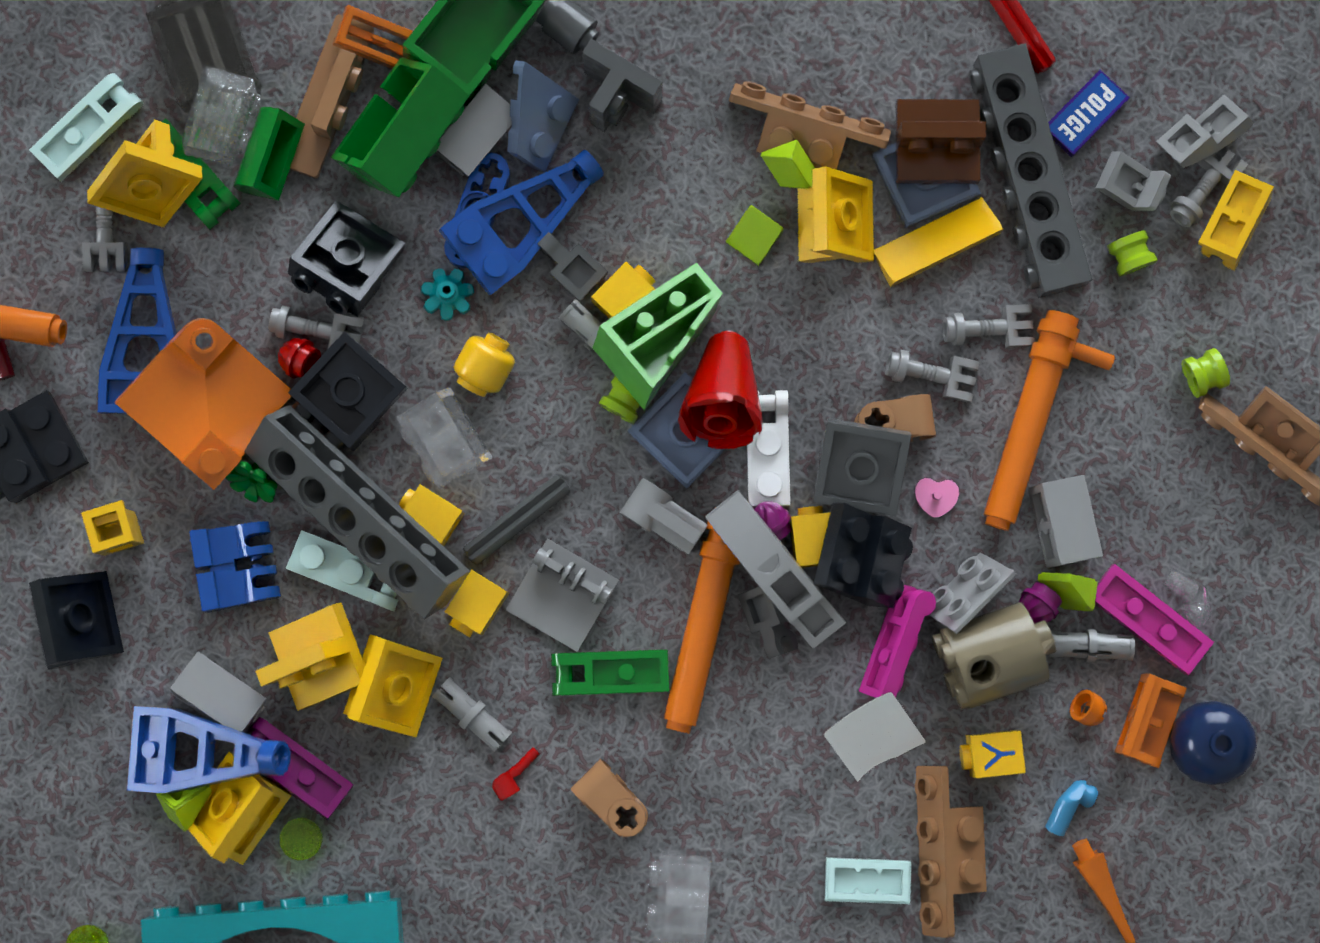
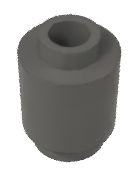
M548 0L536 20L543 26L542 31L572 54H576L580 49L583 51L590 39L596 41L599 36V32L595 30L598 21L570 0Z

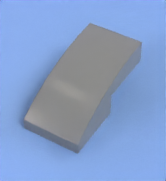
M1223 95L1196 120L1186 114L1156 142L1184 168L1220 151L1245 133L1254 123L1242 109L1226 95Z

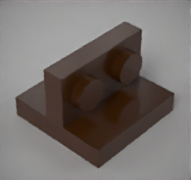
M897 99L895 103L896 184H978L981 180L980 147L986 139V121H980V99Z

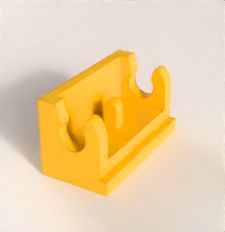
M1235 170L1198 242V245L1202 246L1201 253L1208 258L1211 255L1221 258L1224 266L1235 271L1271 201L1274 186Z

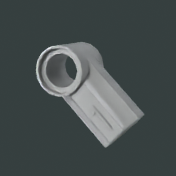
M642 478L619 513L642 526L643 530L648 533L653 531L665 539L666 542L689 555L707 528V524L672 501L673 498L665 491Z

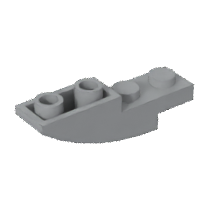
M739 490L705 516L748 573L813 649L846 623L840 613L792 557L788 549Z

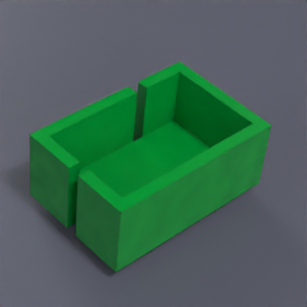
M438 0L403 43V56L410 60L434 65L469 94L464 103L468 106L490 79L491 70L496 71L535 22L544 7L545 0Z
M400 57L380 86L382 90L401 104L400 108L396 110L379 95L374 94L331 156L334 161L367 186L398 198L401 193L406 192L412 187L417 178V170L425 159L430 158L437 151L441 143L440 137L449 125L455 123L464 111L463 104L469 97L468 93L434 65Z

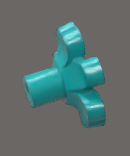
M436 269L432 273L434 282H424L421 285V293L430 296L424 303V309L427 313L431 314L439 309L441 319L449 321L454 316V310L461 314H466L470 310L471 306L465 300V297L474 294V287L470 283L462 284L464 278L462 270L454 269L447 276L443 269ZM446 289L450 290V293L445 294L443 292Z

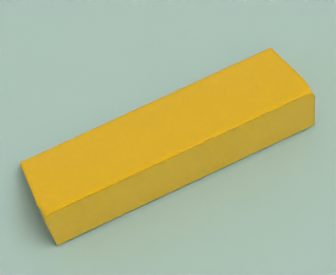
M981 197L875 249L874 256L891 288L999 235L1003 231V227Z

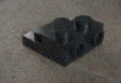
M336 200L290 257L288 275L292 276L291 281L293 285L300 291L309 294L314 290L324 296L327 305L334 312L341 315H346L347 312H350L358 317L379 290L383 277L403 253L405 242Z
M344 331L288 393L296 400L292 407L309 423L316 418L327 428L322 435L338 450L341 451L347 446L354 452L380 424V418L408 388Z
M46 390L12 410L4 409L0 411V499L6 497L9 502L17 504L89 463L50 391Z
M833 503L814 584L867 606L894 608L895 601L901 597L904 590V584L900 578L904 561L910 557L913 550V543L909 539L912 528L886 516L871 515L846 503Z

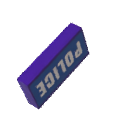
M1099 70L1048 122L1053 141L1072 158L1130 97L1104 72Z

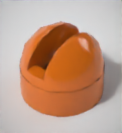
M1088 689L1080 691L1070 705L1072 719L1090 727L1104 721L1102 716L1104 712H1107L1105 700ZM1084 703H1086V706L1090 707L1086 713L1085 707L1081 712V706Z

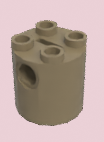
M1020 602L972 618L958 634L945 627L940 629V633L932 635V642L939 659L943 658L948 670H950V672L943 674L947 689L952 698L956 697L961 709L965 707L971 709L1049 682L1050 675L1046 655L1056 652L1052 633L1046 621L1033 623L1027 609Z

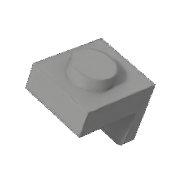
M1122 151L1111 152L1095 188L1132 211H1155L1166 195V187L1171 175L1164 170L1151 171Z

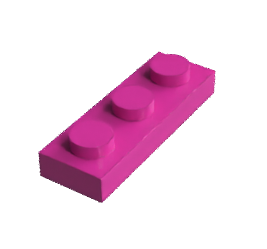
M1112 564L1098 581L1095 604L1184 675H1190L1213 645L1214 641L1116 564Z

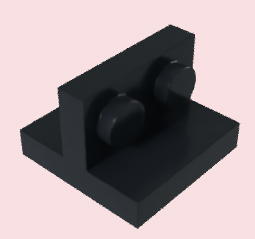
M107 571L43 578L29 583L48 670L124 652Z

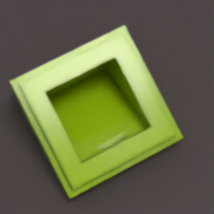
M798 140L761 153L762 159L780 187L802 189L812 187V169H815Z
M750 205L726 240V243L759 266L783 234L784 228Z
M1041 572V574H1038V581L1050 587L1060 596L1062 600L1060 608L1088 612L1094 610L1098 583L1095 579L1064 573Z
M208 785L176 793H156V796L169 819L185 832L193 824L212 790Z

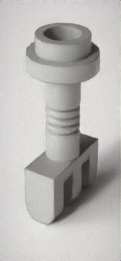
M1229 149L1220 161L1213 157L1217 154L1216 152L1206 159L1197 162L1207 171L1187 197L1177 196L1174 199L1170 212L1172 219L1184 227L1197 224L1204 215L1200 206L1213 188L1216 187L1219 181L1228 185L1235 170L1243 172L1248 163L1241 159L1235 164L1233 170H1230L1226 166L1235 154Z
M96 206V227L98 228L96 229V242L82 243L84 272H93L95 267L94 255H99L100 271L110 272V255H115L117 272H126L127 243L113 242V226L111 225L113 223V211Z
M1005 305L1002 307L1003 319L965 321L962 313H952L950 317L943 318V339L945 342H951L953 346L964 344L965 337L1004 335L1005 348L1032 347L1035 337H1018V331L1034 330L1033 321H1017V315L1025 316L1033 313L1032 305Z
M282 305L281 309H272L268 331L275 333L277 338L285 339L287 332L313 335V337L317 336L321 339L330 340V347L345 331L357 343L360 342V333L345 329L346 324L362 327L364 317L335 313L333 324L291 316L292 310L288 306Z
M899 349L898 352L891 351L889 353L885 366V375L892 377V381L899 383L903 382L905 376L929 381L933 380V382L945 384L943 398L972 403L974 394L960 391L958 387L959 384L975 387L977 378L963 375L961 371L962 368L968 371H978L980 362L952 356L950 357L948 368L909 360V351Z

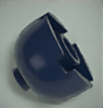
M1218 701L1196 703L1182 711L1171 730V756L1179 770L1194 781L1208 785L1229 783L1243 775L1254 760L1257 748L1255 731L1248 718L1232 705Z

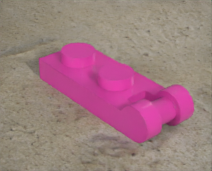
M904 585L903 593L895 601L894 608H888L858 692L874 698L891 692L896 698L897 693L903 686L904 673L910 656L916 649L918 634L924 617L930 615L936 607V598L931 592L921 589L917 590L912 586Z

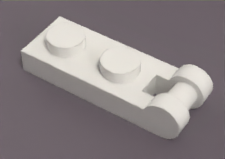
M775 390V395H759L761 411H775V423H763L760 435L757 432L753 436V442L747 445L748 502L752 507H756L761 502L766 501L776 502L781 506H790L788 390Z

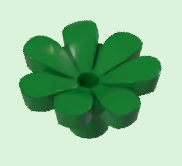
M240 461L225 478L228 481H232L229 485L233 490L237 492L246 491L244 498L257 503L259 496L267 503H271L274 500L277 484L272 480H268L266 477L267 473L262 471L255 462L251 466L248 462Z

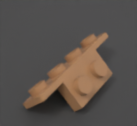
M340 14L336 15L296 117V119L305 123L290 170L312 178L319 177L337 130L341 131L347 119L348 107L346 105L351 92L355 93L363 76L361 66L365 58L332 45L343 15ZM352 19L351 25L370 33H375L372 26ZM349 34L346 36L347 39L367 47L370 46L369 42Z
M743 82L742 85L735 84L731 91L730 102L768 113L757 152L762 153L763 151L798 140L815 168L829 167L837 170L846 138L884 149L887 148L891 131L884 128V124L878 120L863 117L859 121L846 117L844 111L833 106L824 105L820 109L805 104L806 101L803 98L793 94H782V97L766 92L767 89L764 86L753 82Z
M1267 386L1261 390L1239 417L1208 393L1200 399L1198 408L1202 411L1201 417L1209 425L1217 430H1221L1224 427L1236 437L1234 441L1242 450L1250 455H1254L1257 452L1269 461L1268 467L1274 474L1286 481L1289 478L1303 487L1301 489L1303 495L1314 504L1320 506V478L1308 469L1320 455L1319 425Z
M917 766L915 792L917 795L918 823L916 830L919 840L918 876L921 892L920 920L922 923V933L925 936L951 938L955 936L953 894L987 892L983 807H950L948 767Z

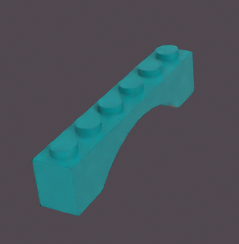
M388 890L366 892L365 900L348 901V894L322 896L323 903L306 904V897H290L280 899L279 907L265 908L264 900H250L238 902V910L222 911L221 903L196 905V913L179 914V906L159 907L153 909V916L141 919L142 943H221L241 933L264 928H296L320 934L337 943H404L401 897L391 898L390 891Z

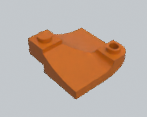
M198 318L187 323L117 398L115 404L166 447L188 469L215 490L242 460V456L245 454L244 451L263 418L281 409L290 399L291 395L288 392L291 388L218 324L210 319ZM201 333H208L211 336V343L206 348H200L196 345V337Z

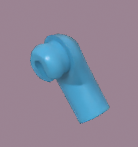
M1086 780L1074 781L1057 799L1045 828L1055 835L1064 836L1078 805L1081 804L1086 808L1094 805L1098 796L1097 788L1093 785H1088Z

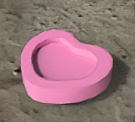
M924 478L915 487V498L918 505L926 514L934 518L949 512L957 503L959 497V488L952 480L938 483L930 478Z

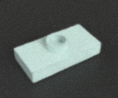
M826 857L825 901L910 904V860Z

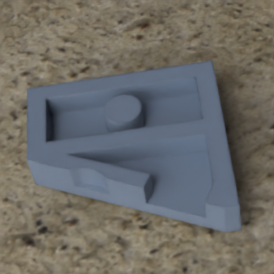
M516 60L513 65V74L519 75L517 99H511L510 104L512 125L508 133L507 152L531 168L545 172L579 99L527 62Z

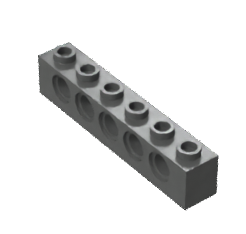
M1026 43L978 55L973 65L974 69L969 71L970 83L974 94L981 93L985 108L980 110L981 121H986V133L992 132L996 145L995 148H991V157L996 172L1003 171L1007 186L1002 187L1005 207L1007 211L1014 210L1018 226L1013 227L1015 244L1019 251L1025 249L1029 265L1024 266L1027 286L1030 290L1036 289L1038 298L1084 287L1093 279ZM999 87L1010 88L1014 92L1016 100L1010 103L1003 102L998 98L996 89ZM1013 125L1021 127L1025 131L1027 139L1022 142L1012 140L1007 133V127ZM1022 164L1031 165L1037 172V180H1024L1019 175L1018 166ZM1039 203L1045 206L1048 211V219L1040 221L1033 218L1029 211V205ZM1050 242L1056 245L1059 250V259H1046L1040 250L1041 243Z
M288 405L263 418L244 451L257 463V466L271 476L286 490L291 498L299 502L316 518L321 526L328 529L346 546L350 553L357 556L376 574L380 581L387 584L406 602L410 609L417 612L423 619L428 618L445 607L470 570L292 406Z

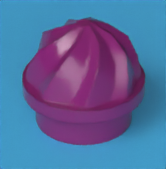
M772 501L761 502L754 508L779 540H782L791 532L792 528L789 523L791 516L788 510L778 503Z
M1035 582L1031 588L1023 590L1019 602L1025 606L1033 623L1043 620L1047 623L1058 616V607L1062 604V600L1050 587L1043 583Z

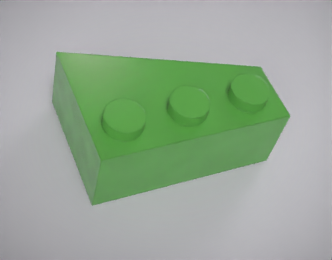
M695 263L601 324L593 349L645 410L712 319L723 293L703 269Z

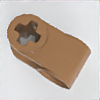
M929 394L911 395L894 400L869 403L861 409L854 420L856 423L865 424L871 414H874L876 420H883L884 424L881 427L911 432L910 442L913 441V437L920 436V440L936 437L931 396Z
M599 759L571 787V790L591 812L598 815L617 835L623 837L635 836L647 824V809L631 792L617 773L616 775L612 773V768L605 761ZM620 807L625 810L634 807L638 811L634 817L638 823L635 828L631 824L625 827L619 824L618 821L622 817L618 811Z

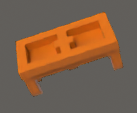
M1150 673L1141 674L1114 752L1159 769L1162 755L1187 688Z

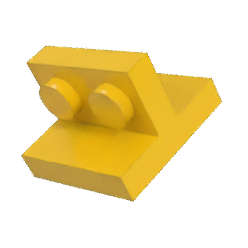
M154 119L136 144L126 140L122 143L87 190V203L164 228L202 180V166L173 157L174 145L170 140V125Z
M829 167L812 169V187L806 189L798 188V261L804 263L836 259L854 262L874 261L873 180Z
M341 602L332 604L269 632L279 661L260 668L255 672L261 687L278 682L280 689L289 687L297 711L358 687L365 664Z
M370 634L362 655L365 664L358 687L351 689L343 714L348 715L347 718L359 723L416 738L443 658Z
M229 751L217 768L232 767L234 754ZM260 774L209 785L212 792L188 829L208 854L222 863H225L230 858L243 865L292 796L281 786Z

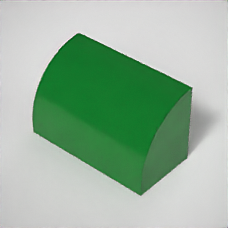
M261 107L233 187L249 195L279 201L305 123L279 108Z

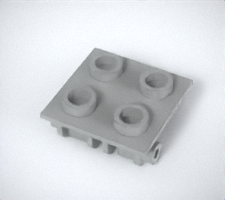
M547 538L543 547L536 553L532 561L533 564L507 606L506 611L578 652L619 579Z
M980 552L977 556L966 559L960 565L958 575L947 586H941L932 593L936 598V607L928 616L937 621L936 625L940 629L946 627L958 634L1016 575V572Z

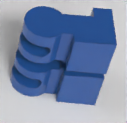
M268 521L189 531L195 568L199 570L210 569V572L196 574L202 612L211 613L281 597L279 586L257 588L255 584L256 580L260 577L277 574L276 565L264 566L253 564L251 568L238 571L236 565L237 560L250 558V561H257L262 556L274 553L273 545L271 544L249 546V540L252 537L271 533Z

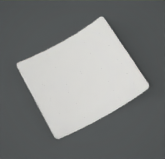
M891 692L881 695L854 710L824 734V737L857 782L876 765L888 759L899 757L925 743V739Z

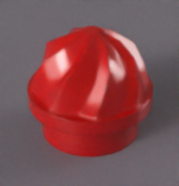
M293 338L290 341H286L280 347L278 363L289 377L302 378L321 357V352L314 347L312 341Z

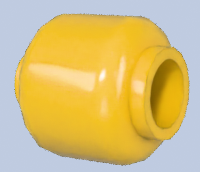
M490 332L487 333L485 338L481 336L469 337L454 363V371L459 376L457 383L482 397H485L487 392H499L515 364L514 357L507 351L510 344Z

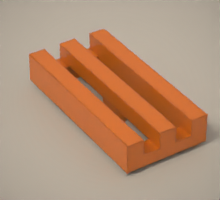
M347 5L338 27L337 36L334 38L332 45L393 69L399 59L347 39L346 36L349 34L403 56V46L351 25L352 19L404 40H407L413 31Z

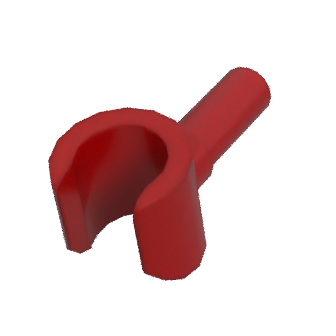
M532 747L514 766L494 779L492 788L499 800L503 801L520 790L514 778L520 775L540 755L535 748Z

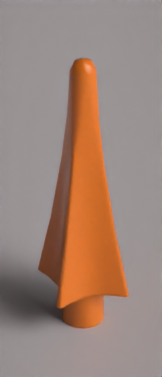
M1087 839L1074 843L1072 847L1078 857V860L1073 862L1107 910L1125 942L1136 943L1119 903L1104 853H1098L1097 850L1093 851Z

